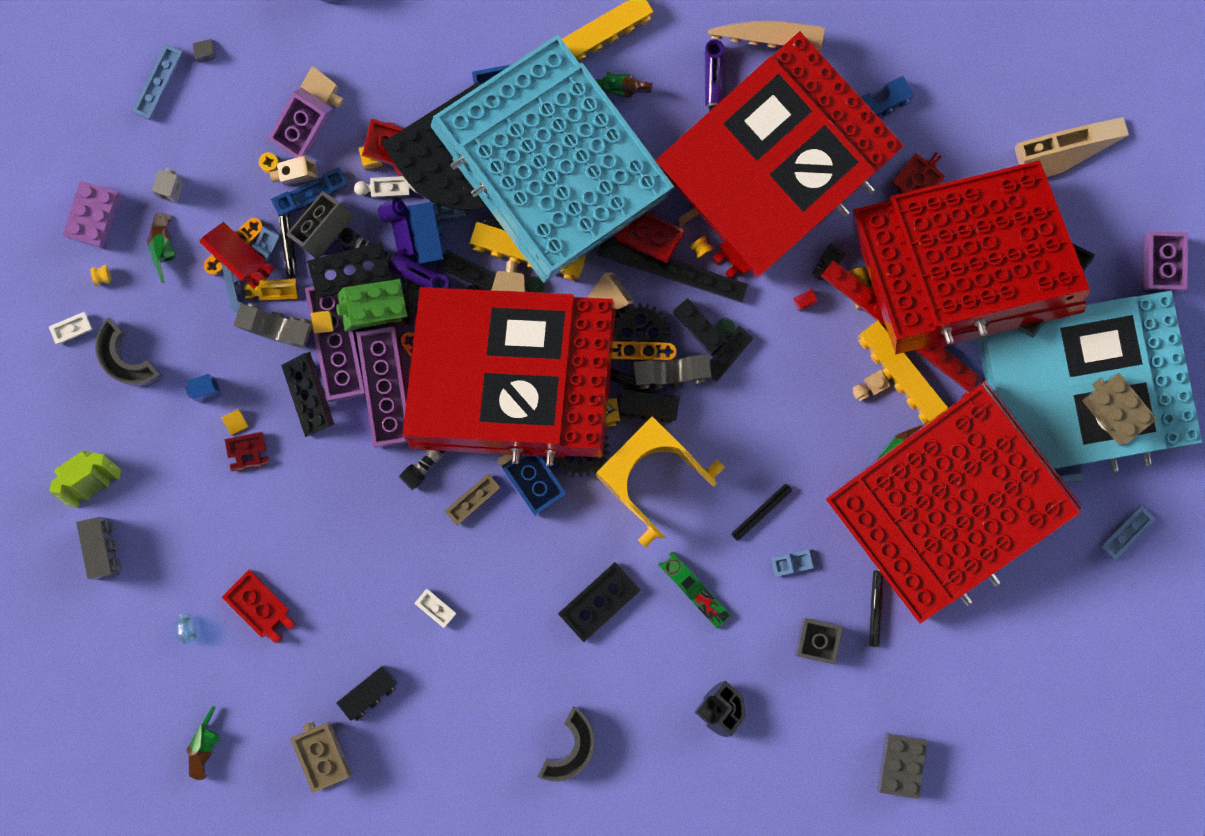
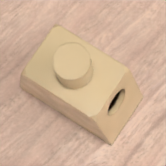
M312 66L300 88L302 87L327 105L331 104L336 108H340L344 98L336 95L338 91L337 85Z
M306 156L277 163L278 170L270 171V178L273 183L280 181L286 185H295L318 179L315 161Z
M507 261L506 271H497L491 290L525 292V276L522 273H517L518 263Z

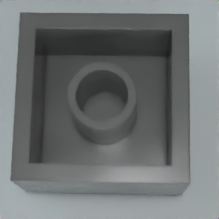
M802 618L795 656L835 665L843 626Z

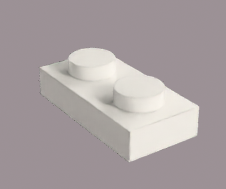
M86 312L49 326L56 345L93 330Z
M428 589L414 603L443 628L457 614Z

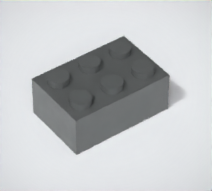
M322 191L286 235L315 259L320 258L331 243L338 238L342 230L350 224L354 215L340 202Z
M104 517L76 522L87 578L101 579L120 575L121 564L120 560L116 559L115 554L117 544L112 539L111 534L113 532L112 522Z
M891 733L885 734L877 786L878 792L919 799L927 740Z

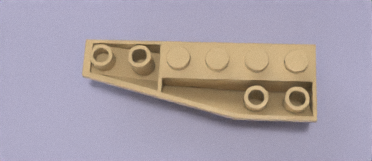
M766 20L747 21L708 29V34H711L713 39L722 40L724 36L730 37V41L741 42V39L749 40L748 44L760 45V42L768 43L767 47L779 48V45L784 46L801 31L818 51H821L825 28L787 21Z
M1124 117L1023 141L1018 143L1014 150L1019 165L1040 160L1046 177H1051L1067 171L1122 140L1129 134Z

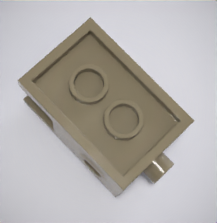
M1120 373L1111 376L1105 382L1102 378H1099L1092 384L1095 390L1082 400L1119 446L1124 442L1125 444L1130 442L1157 420Z
M314 721L303 725L305 732L290 738L312 793L352 776L331 721L317 727Z

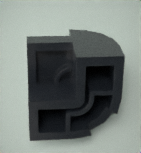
M725 680L715 685L704 696L703 702L695 713L707 723L706 726L710 730L723 737H729L733 735L742 723L746 714L744 698Z

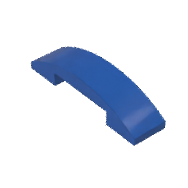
M340 167L323 174L317 180L272 198L271 202L280 217L311 205L322 191L331 195L348 185V182Z

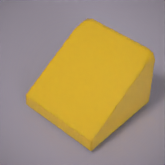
M330 311L311 313L314 334L334 331Z
M239 409L221 417L231 436L249 427Z

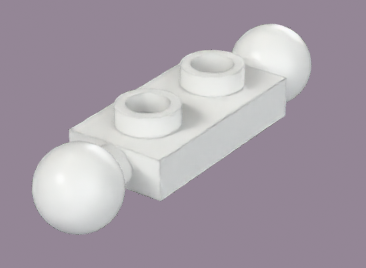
M403 176L370 178V184L359 181L354 186V191L357 195L365 196L368 192H371V198L410 196V190L417 193Z

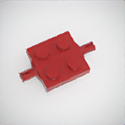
M935 152L931 159L927 160L915 153L892 181V184L901 193L939 185L945 175L937 169L935 164L942 156Z

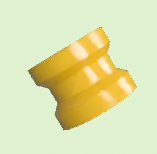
M270 152L261 155L259 165L264 172L270 174V171L278 170L277 163H280L276 155Z
M706 236L699 238L690 245L691 250L696 252L698 259L713 250V246L707 243Z
M102 265L101 268H91V276L95 286H100L101 283H111V274L107 265Z

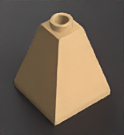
M613 272L603 274L587 296V298L613 299L616 311L635 303Z

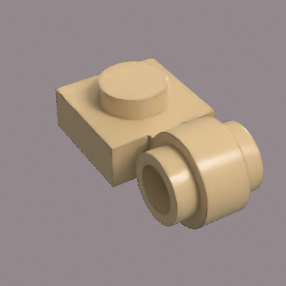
M879 370L864 379L866 385L860 383L853 387L852 390L854 392L852 393L856 399L862 401L869 397V391L874 396L890 387V384L882 371Z

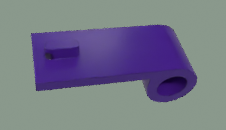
M396 198L380 205L377 210L378 216L381 221L392 224L397 252L405 257L416 254L407 207L404 201Z

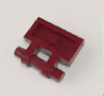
M263 432L224 439L228 458L236 457L237 463L230 464L231 471L238 470L241 472L245 471L246 468H261L262 465L269 464L268 456L261 458L259 453L267 451ZM253 454L252 460L243 461L244 455Z

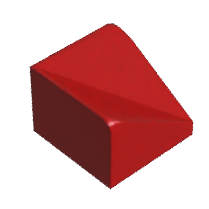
M811 288L809 291L794 297L793 301L798 311L814 305L817 302V298Z

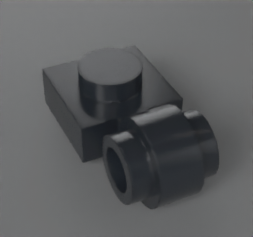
M830 243L819 259L824 265L818 264L812 272L815 275L814 277L819 281L823 280L825 282V279L820 275L832 260L840 264L846 254Z

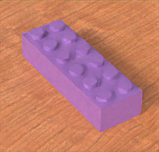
M314 286L305 288L310 318L311 313L330 311L332 314L334 331L314 334L327 401L331 403L365 396L355 331H345L342 316H338L336 308L337 304H339L338 294L317 299Z
M395 327L356 332L373 447L379 448L408 443L409 441H405L402 436L407 395L397 329Z

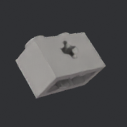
M165 168V171L158 170L152 192L160 199L178 204L184 181L173 170Z

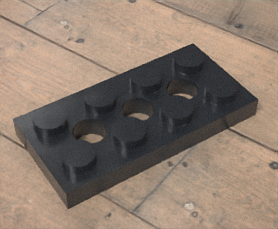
M382 242L307 261L317 299L338 294L344 287L392 280ZM371 261L374 267L371 270H365L363 263ZM353 266L355 268L354 274H345V267ZM327 271H334L336 273L335 279L328 280L325 277Z
M303 353L282 364L281 367L305 437L312 436L335 425L311 353Z
M614 562L563 608L558 615L585 642L641 590ZM612 583L619 586V592L615 595L608 592V586ZM598 596L605 599V605L601 608H597L594 605V599ZM583 609H587L591 613V617L587 621H583L579 617V613Z

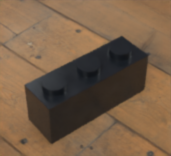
M688 298L673 310V315L710 356L726 342L722 335Z
M623 388L619 412H622V416L634 417L635 414L642 415L641 419L645 420L654 417L661 418L660 422L672 423V420L676 421L680 396Z
M383 665L336 702V704L350 721L353 719L358 721L366 714L364 710L369 706L372 709L381 702L379 698L384 694L387 697L396 690L394 686L398 683Z

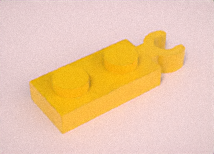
M296 279L261 280L255 289L249 283L244 285V290L251 291L246 292V299H252L255 296H259V300L298 299Z

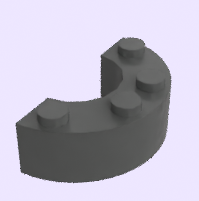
M248 303V305L240 304L233 325L250 333L301 348L306 347L312 328L311 321L301 317L298 319L292 316L286 319L283 318L281 313L272 311V314L264 312L259 309L258 305Z
M108 317L100 327L95 343L97 359L103 370L113 379L130 386H147L162 379L164 376L148 360L136 365H131L124 361L121 356L120 345L126 333L113 319Z
M709 354L668 361L648 360L633 362L635 385L639 390L650 389V387H653V390H661L667 385H671V388L683 387V383L694 382V384L706 383V379L711 378Z
M574 705L565 721V725L571 729L574 735L575 744L573 750L562 759L546 758L538 778L547 781L570 779L579 774L592 757L594 751V731L587 716Z

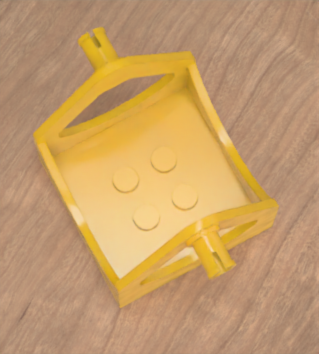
M653 417L596 472V477L648 526V530L637 539L645 548L656 537H660L663 540L665 536L629 500L627 479L630 471L638 461L656 452L675 453L713 487L717 485L715 477L725 469L724 465L717 459L707 470L703 469L692 455Z

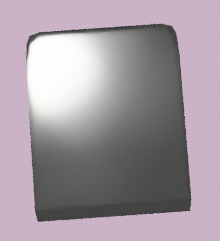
M212 39L193 43L194 56L197 62L216 58Z

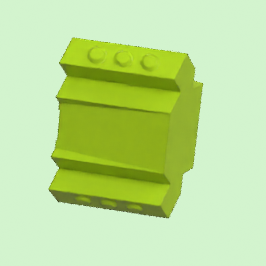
M84 450L54 470L57 478L51 481L49 492L65 505L78 508L80 499L89 501L92 495L104 487L109 488L110 479L119 480L121 469L104 454Z

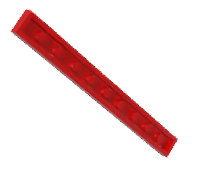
M832 260L820 276L886 327L875 293ZM932 346L915 350L966 391L970 392L982 379L981 376L944 347L933 349Z

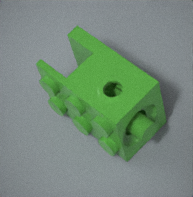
M400 279L344 287L338 293L339 304H337L336 308L338 316H342L345 331L399 323L402 321V318L408 317Z

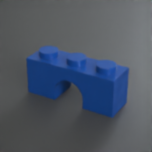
M902 75L885 85L884 90L887 94L885 102H876L870 93L862 96L861 99L877 116L882 114L887 116L894 112L893 109L900 106L902 108L910 104V100L914 95Z

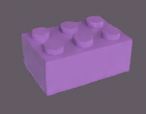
M301 87L291 95L268 140L295 158L306 156L333 108Z
M80 181L63 236L105 250L122 195L117 191Z
M1153 231L1146 233L1143 245V292H1166L1172 290V293H1182L1188 290V233Z

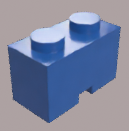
M210 374L187 381L186 392L188 397H192L193 400L199 403L221 396L216 377Z

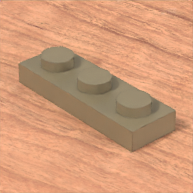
M487 474L447 508L445 513L458 526L501 488Z

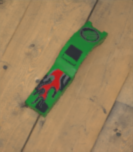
M671 552L669 554L671 557L664 564L660 562L658 566L677 584L716 628L720 627L731 615L682 561Z

